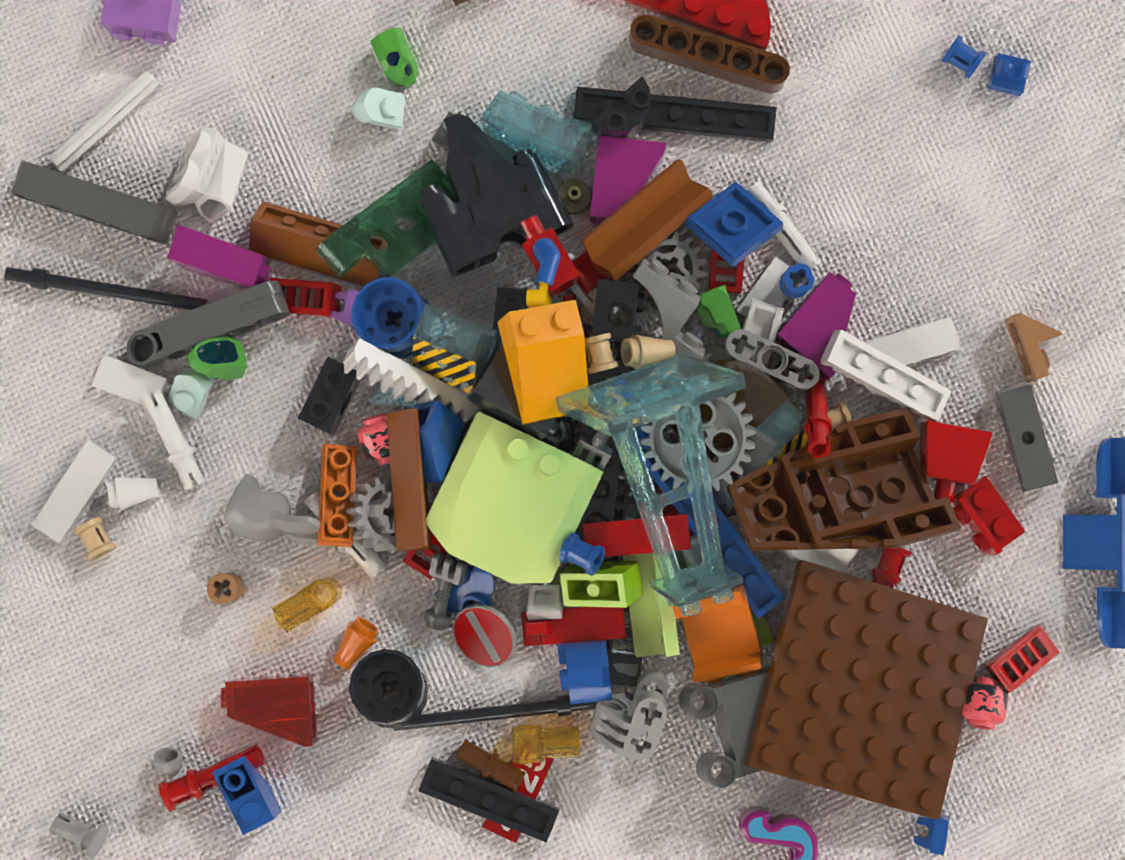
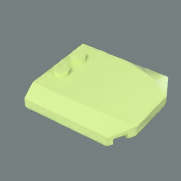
M477 412L426 517V525L449 554L512 584L551 583L561 563L559 560L561 547L566 538L571 533H575L603 471L501 421Z

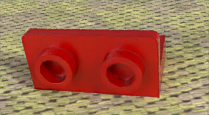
M982 476L976 480L974 485L966 487L955 495L953 503L955 515L962 525L968 524L975 534L972 536V540L982 553L987 552L989 555H998L1003 552V547L1026 532L987 476Z

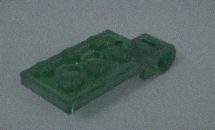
M431 159L330 234L316 248V252L338 277L345 275L353 269L365 255L384 277H393L437 243L419 200L421 197L419 193L428 186L438 185L439 189L445 190L451 201L457 203L447 175ZM398 217L407 218L412 223V229L409 231L401 230L396 225L395 219ZM373 236L383 237L388 247L384 250L376 249L371 244L370 238Z

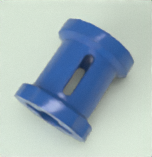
M958 35L941 61L943 63L950 62L964 71L965 77L969 79L987 53L983 50L980 52L976 51L962 41L963 37Z
M798 263L788 267L782 274L779 281L780 290L788 298H800L812 288L815 278L811 268L805 264ZM796 274L801 276L800 282L802 284L798 288L792 286L793 280L791 278Z
M571 533L561 547L559 560L563 563L572 562L584 568L586 574L593 576L604 560L605 547L601 545L592 546L580 540L578 534Z

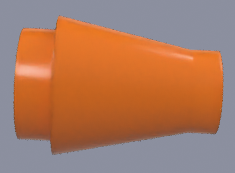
M356 617L354 622L350 621L337 653L333 657L335 663L349 670L378 641L376 638L379 633L378 628L362 617Z

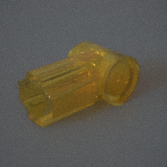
M331 577L315 580L304 589L272 608L274 617L280 627L286 633H289L328 608L335 606L342 597V587L336 579ZM321 584L331 589L332 597L329 602H323L317 596V589Z
M520 725L511 727L513 763L529 764L542 762L548 758L580 757L578 726L542 728V725Z

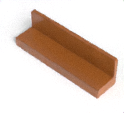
M675 160L581 240L595 271L617 281L686 222L688 216L713 198L709 187L690 179L682 160Z
M262 201L251 219L249 250L271 259L365 286L380 277L381 266L389 252L391 239Z
M411 408L387 413L397 551L432 549L431 530L426 525L429 503L427 483L423 484L418 410Z

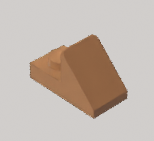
M1021 313L1004 319L1026 381L1030 382L1048 376L1049 358L1044 349H1040L1038 343L1060 336L1062 332Z

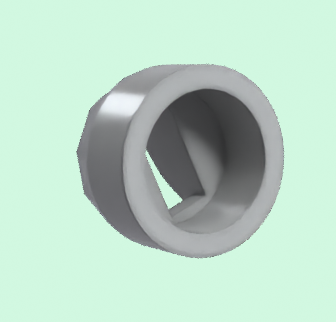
M162 748L156 751L153 756L155 770L162 777L169 774L173 777L182 767V754L177 748Z

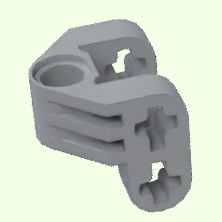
M646 670L640 674L633 694L627 692L612 694V700L597 702L589 733L613 753L637 760L650 758L656 751L667 717L666 697L668 681L666 676L658 670ZM651 681L658 683V688H655L654 691H647V686L651 684ZM646 709H648V718L646 717ZM640 736H647V741H644L642 746L636 744V739Z

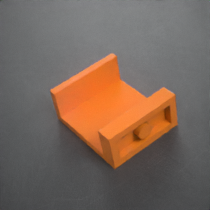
M742 580L675 594L672 608L675 618H681L694 663L692 676L694 683L704 681L706 684H712L721 681L726 676L737 674L740 677H744L762 669L763 653Z

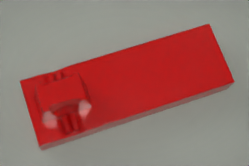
M563 608L561 619L528 620L526 611L521 612L524 646L627 638L625 608Z

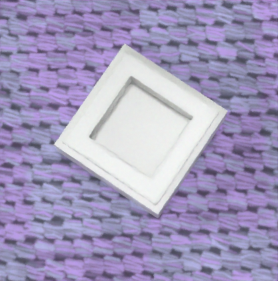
M561 584L529 586L526 611L528 620L562 618L563 596Z

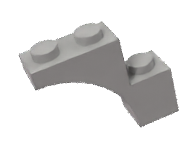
M644 259L633 277L649 291L658 306L663 323V340H672L675 345L674 359L654 364L652 371L671 384L684 372L697 366L704 357L706 349L702 347V341L689 332L685 334L680 332L683 325L698 306L701 297L696 294L698 290L689 282L682 279L678 282L667 275L669 270L664 265L655 260L648 262Z

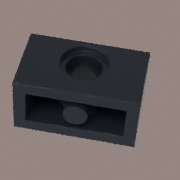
M327 357L298 419L331 435H335L361 380L356 379V370L352 369L346 374L344 373L343 363Z

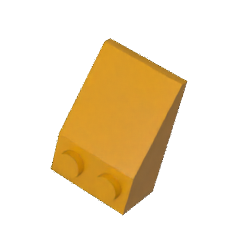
M576 300L511 311L497 322L522 425L590 410L585 338Z

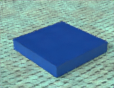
M736 181L686 218V226L732 267L780 232L783 227V222Z

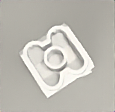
M202 126L188 140L180 156L176 173L167 189L165 199L175 207L195 203L199 214L207 221L215 223L231 210L248 152L225 141L218 129Z

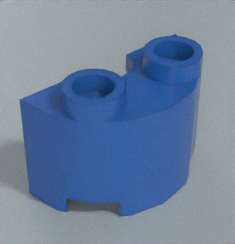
M590 640L557 644L559 664H566L567 668L560 670L562 691L569 690L570 704L612 700L606 641Z

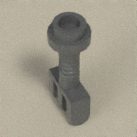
M611 397L608 401L603 402L600 408L603 419L593 438L582 434L572 456L579 458L583 449H585L589 453L584 462L591 465L597 455L601 457L598 461L597 469L603 471L614 451L613 448L605 444L615 425L626 421L628 405L616 397Z
M439 551L433 554L429 575L439 578L434 607L426 610L424 618L429 628L445 630L452 621V614L447 612L452 584L459 586L465 583L468 562L459 560L456 565V557L450 555L444 561V553Z

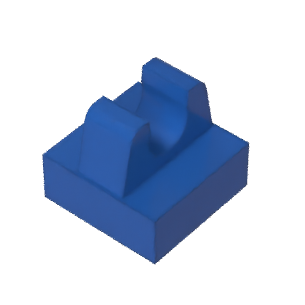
M998 53L994 58L988 89L1021 96L1024 93L1031 61Z
M941 814L940 819L937 818V820L919 816L916 823L927 826L929 834L925 837L915 835L914 843L929 849L930 853L944 856L950 816Z

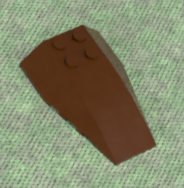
M908 407L845 422L835 427L829 434L831 451L826 457H812L813 452L809 454L808 445L795 452L790 451L781 456L780 460L769 466L766 464L727 485V491L750 550L897 548L960 531L961 526L948 497L935 499L913 450L921 436Z

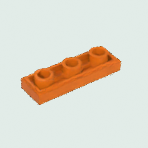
M323 444L321 447L318 521H320L321 525L317 532V545L353 546L354 527H348V523L353 520V515L346 513V509L354 507V503L349 500V496L355 495L356 446ZM333 491L341 492L343 497H336Z

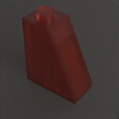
M314 673L238 678L225 682V688L221 689V706L223 709L227 708L228 718L304 747H311L318 742Z

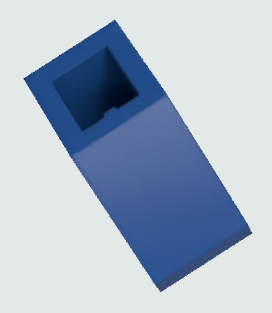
M439 400L416 404L414 408L418 410L423 484L440 482L444 480L449 472L450 462L456 447L460 443L461 434L466 422Z
M245 755L212 772L243 835L272 821L281 813L266 780Z

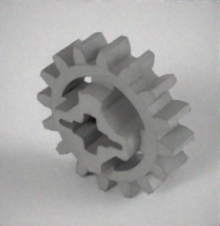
M675 232L672 239L666 238L634 265L639 267L644 259L648 262L655 260L665 266L672 262L676 265L674 271L677 274L671 272L669 276L678 282L681 279L689 282L698 292L701 286L696 282V279L702 280L706 277V273L699 270L700 267L706 264V259H697L696 257L701 251L700 246L691 249L689 245L692 238L688 237L684 242L679 241V232ZM663 248H675L671 253L662 254L658 251ZM685 256L690 260L692 274H689L690 272L684 267L683 260ZM642 284L639 285V292L646 290ZM649 293L647 300L651 301L654 298Z
M389 476L366 479V483L356 486L358 494L349 496V500L354 503V507L346 509V513L353 515V520L348 523V527H356L357 531L353 537L355 540L364 538V548L373 547L374 552L396 550L392 481Z

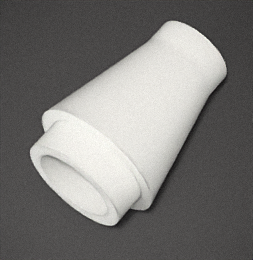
M115 477L114 481H107V492L111 508L119 507L120 510L152 498L160 497L156 477Z

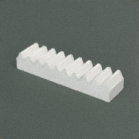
M834 330L820 360L822 365L832 367L833 371L843 373L844 377L854 379L855 383L865 385L866 389L876 391L877 395L887 397L888 401L898 403V406L901 408L908 407L910 413L920 416L919 418L938 422L951 394V390L843 330Z
M360 338L348 350L343 361L344 373L348 374L352 369H355L356 379L361 380L365 375L369 376V386L372 387L378 381L381 383V392L384 393L389 388L393 389V398L395 399L404 394L406 405H409L413 400L417 401V404L439 400L465 422L477 413L479 406L466 399L468 394Z

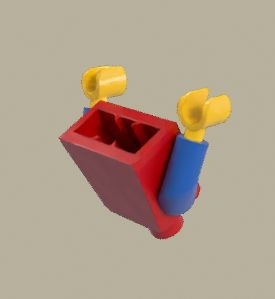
M534 215L518 225L527 240L522 244V247L537 272L535 282L539 284V289L527 290L526 304L529 308L551 304L552 297L581 282L578 271L553 228L545 230L537 215Z

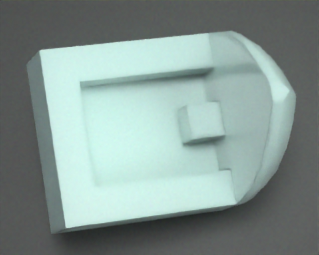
M373 87L359 94L352 105L351 111L354 117L362 123L399 129L403 127L405 94Z
M191 366L183 369L174 378L167 404L196 420L203 412L210 389L214 383V378L210 379L205 374L194 371Z

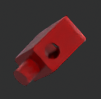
M929 420L921 422L920 465L927 479L936 480L934 491L936 500L948 497L950 503H954L957 484L964 486L975 484L993 432Z

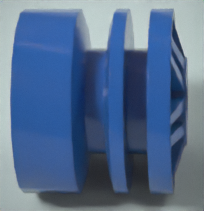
M394 277L378 278L366 284L356 295L351 308L352 324L357 335L364 341L399 359L413 356V337L430 343L435 331V314L430 303L406 281ZM400 317L402 325L397 328L395 319Z

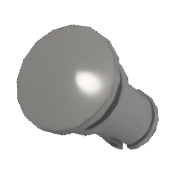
M61 812L52 822L50 833L76 843L78 849L84 850L87 848L86 855L93 858L98 854L106 840L108 826L101 824L96 829L94 823L88 822L85 824Z

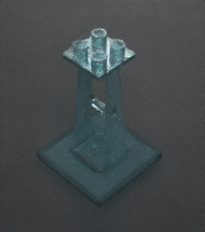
M679 354L564 394L555 399L560 412L609 436H613L662 574V578L650 582L651 589L666 598L669 606H678L682 615L692 616L702 611L701 599L712 595L714 603L728 602L734 598L732 587L743 583L741 575L723 564L699 405L747 387L743 373L685 354ZM675 414L687 481L681 487L657 494L635 428ZM690 498L702 561L681 570L662 511L669 504Z

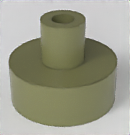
M570 179L564 182L558 190V194L568 214L578 215L589 207L591 191L585 182L578 179Z

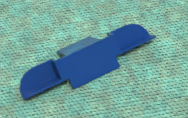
M1125 437L1103 439L1099 445L1096 461V498L1117 499V515H1063V569L1117 571V587H1097V625L1099 637L1104 647L1125 649Z

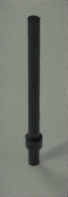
M7 267L4 274L5 280L30 284L31 288L43 290L52 287L187 310L208 304V299L50 274L49 270L33 268L31 271Z
M569 695L556 696L555 700L421 714L409 725L396 728L394 731L558 713V717L572 715L573 711L595 709L597 702L570 704Z

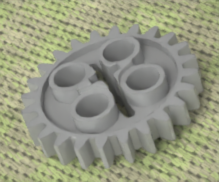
M693 378L691 379L689 389H685L679 381L676 384L677 393L675 394L665 388L663 391L666 399L665 402L654 398L653 404L658 409L657 412L647 410L645 416L653 422L645 423L641 426V430L650 433V436L641 439L642 445L651 446L644 453V458L656 459L651 466V471L662 468L664 471L661 481L663 482L671 476L674 478L673 489L678 488L681 482L686 483L687 493H691L694 485H699L701 493L705 494L706 485L709 483L718 491L720 490L719 480L722 478L727 483L732 484V471L743 474V468L739 462H751V456L744 452L745 449H755V443L746 439V437L756 434V429L745 427V424L753 419L752 414L741 415V412L746 407L745 401L734 404L736 392L732 391L726 396L723 395V383H720L715 390L710 389L709 379L705 380L702 388H698ZM707 404L713 411L712 415L706 420L697 419L692 413L696 405ZM682 410L686 413L698 433L706 432L704 441L708 448L718 457L716 462L710 459L698 439L693 442L691 441L692 430L679 416V411ZM669 424L679 425L683 430V436L677 440L668 439L664 434V428ZM720 432H725L732 436L733 442L727 448H719L713 442L714 436ZM698 453L703 457L704 463L698 468H691L686 465L684 458L687 454Z

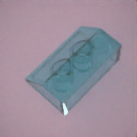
M500 90L482 115L484 132L519 151L531 149L532 153L537 154L539 160L576 176L592 141L593 132L588 130L589 126L577 119L571 118L570 121L560 118L558 117V112L549 106L540 105L538 108L527 103L528 99L518 92L509 91V94Z

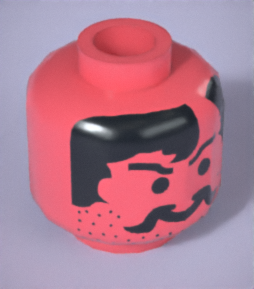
M387 413L363 419V425L357 430L363 456L367 460H377L378 465L389 464Z
M977 677V682L970 683L966 688V698L962 714L964 719L967 720L968 726L984 730H995V725H1000L1005 721L1008 693L1003 688L998 687L997 680Z

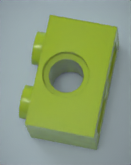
M603 561L593 576L586 574L584 568L574 563L559 573L563 603L566 607L627 608L643 595L639 561Z

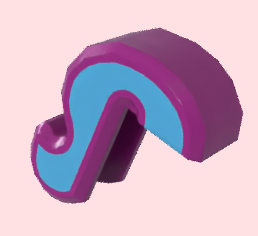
M753 806L744 810L739 817V828L748 842L791 847L789 860L818 859L817 836L809 824L797 815L781 814L768 821L771 817L768 810L761 806Z

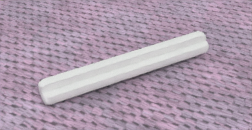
M147 71L142 73L50 156V162L59 171L64 172L154 92L159 86L158 82Z

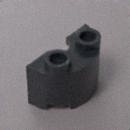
M643 76L624 92L626 97L623 100V107L616 109L608 106L592 121V133L598 137L608 136L626 139L639 134L647 122L652 99L649 86Z

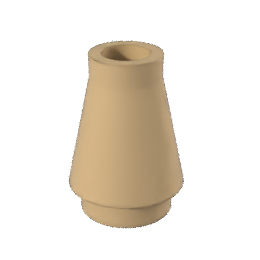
M632 335L630 338L624 339L621 344V358L624 365L627 367L631 366L635 370L659 362L670 361L675 357V345L672 340Z

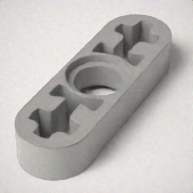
M744 329L735 330L724 342V353L730 360L754 365L767 373L776 382L795 391H807L819 379V369L812 360ZM740 338L746 340L744 344L746 348L753 351L757 345L762 348L756 354L755 361L753 362L749 360L753 353L743 350L740 354H737L735 352L736 346L732 344V341L737 342ZM768 351L775 352L780 357L779 368L775 370L766 368L762 363L763 354ZM788 359L793 361L789 366L791 369L799 371L802 367H805L807 369L806 375L811 377L810 380L806 379L800 383L797 381L798 375L790 370L785 376L781 375V372L788 364Z

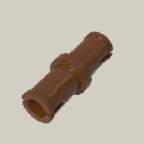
M465 739L456 755L457 760H461L482 772L481 776L485 779L491 777L515 792L526 772L500 759V754L495 751L491 754L472 744L467 739Z

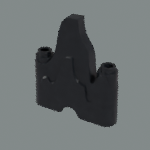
M458 113L443 119L442 127L449 148L445 169L457 203L451 201L445 190L439 189L438 185H431L421 190L419 201L451 276H459L494 262L500 245L504 242H515L522 247V244L527 240L518 225L534 215H537L545 230L552 227L557 236L567 232L574 226L556 188L536 153H532L531 149L521 150L512 157L514 161L512 164L501 156L471 118Z

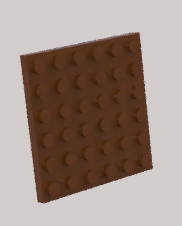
M798 560L744 765L935 820L937 818L940 819L964 720L962 708L966 698V688L970 683H973L988 618L811 562Z

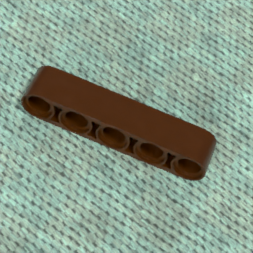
M651 15L638 16L631 24L629 35L631 48L635 52L766 93H775L781 90L790 74L789 62L784 57L775 53ZM641 29H647L651 31L653 37L650 40H641L637 37L636 32ZM672 39H679L683 41L685 48L674 50L668 45V42ZM706 48L712 49L717 54V58L706 60L701 56L700 51ZM737 58L747 61L749 68L739 70L735 68L732 61ZM774 68L779 71L781 78L771 80L766 76L765 70Z

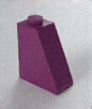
M599 136L589 222L596 223L597 227L649 183L664 158L666 143Z
M181 225L177 226L167 256L168 259L183 269L245 289L268 282L272 268L269 266L270 261L265 256Z
M831 272L821 280L775 338L784 348L812 360L817 365L819 374L826 381L832 378L836 371H833L830 366L822 365L820 360L834 330L847 331L856 293L851 289L852 284L850 281L838 273L834 276Z

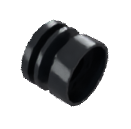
M389 649L371 652L360 660L351 674L349 685L352 703L359 713L379 727L390 729L407 726L416 720L427 704L429 692L426 677L412 658L400 651ZM398 684L396 687V691L399 693L396 698L388 696L385 699L387 696V692L384 690L386 686L395 687Z

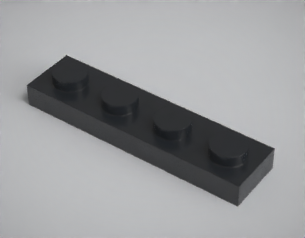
M434 757L430 760L418 790L421 793L546 843L560 809Z

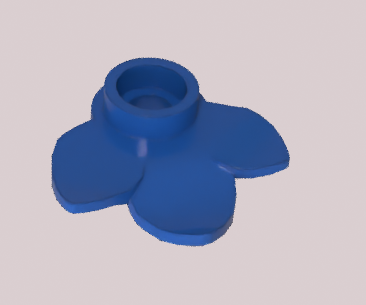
M468 565L465 583L459 586L452 584L447 611L460 612L467 606L474 605L473 600L479 604L493 607L490 598L495 590L493 574L478 567L472 569Z

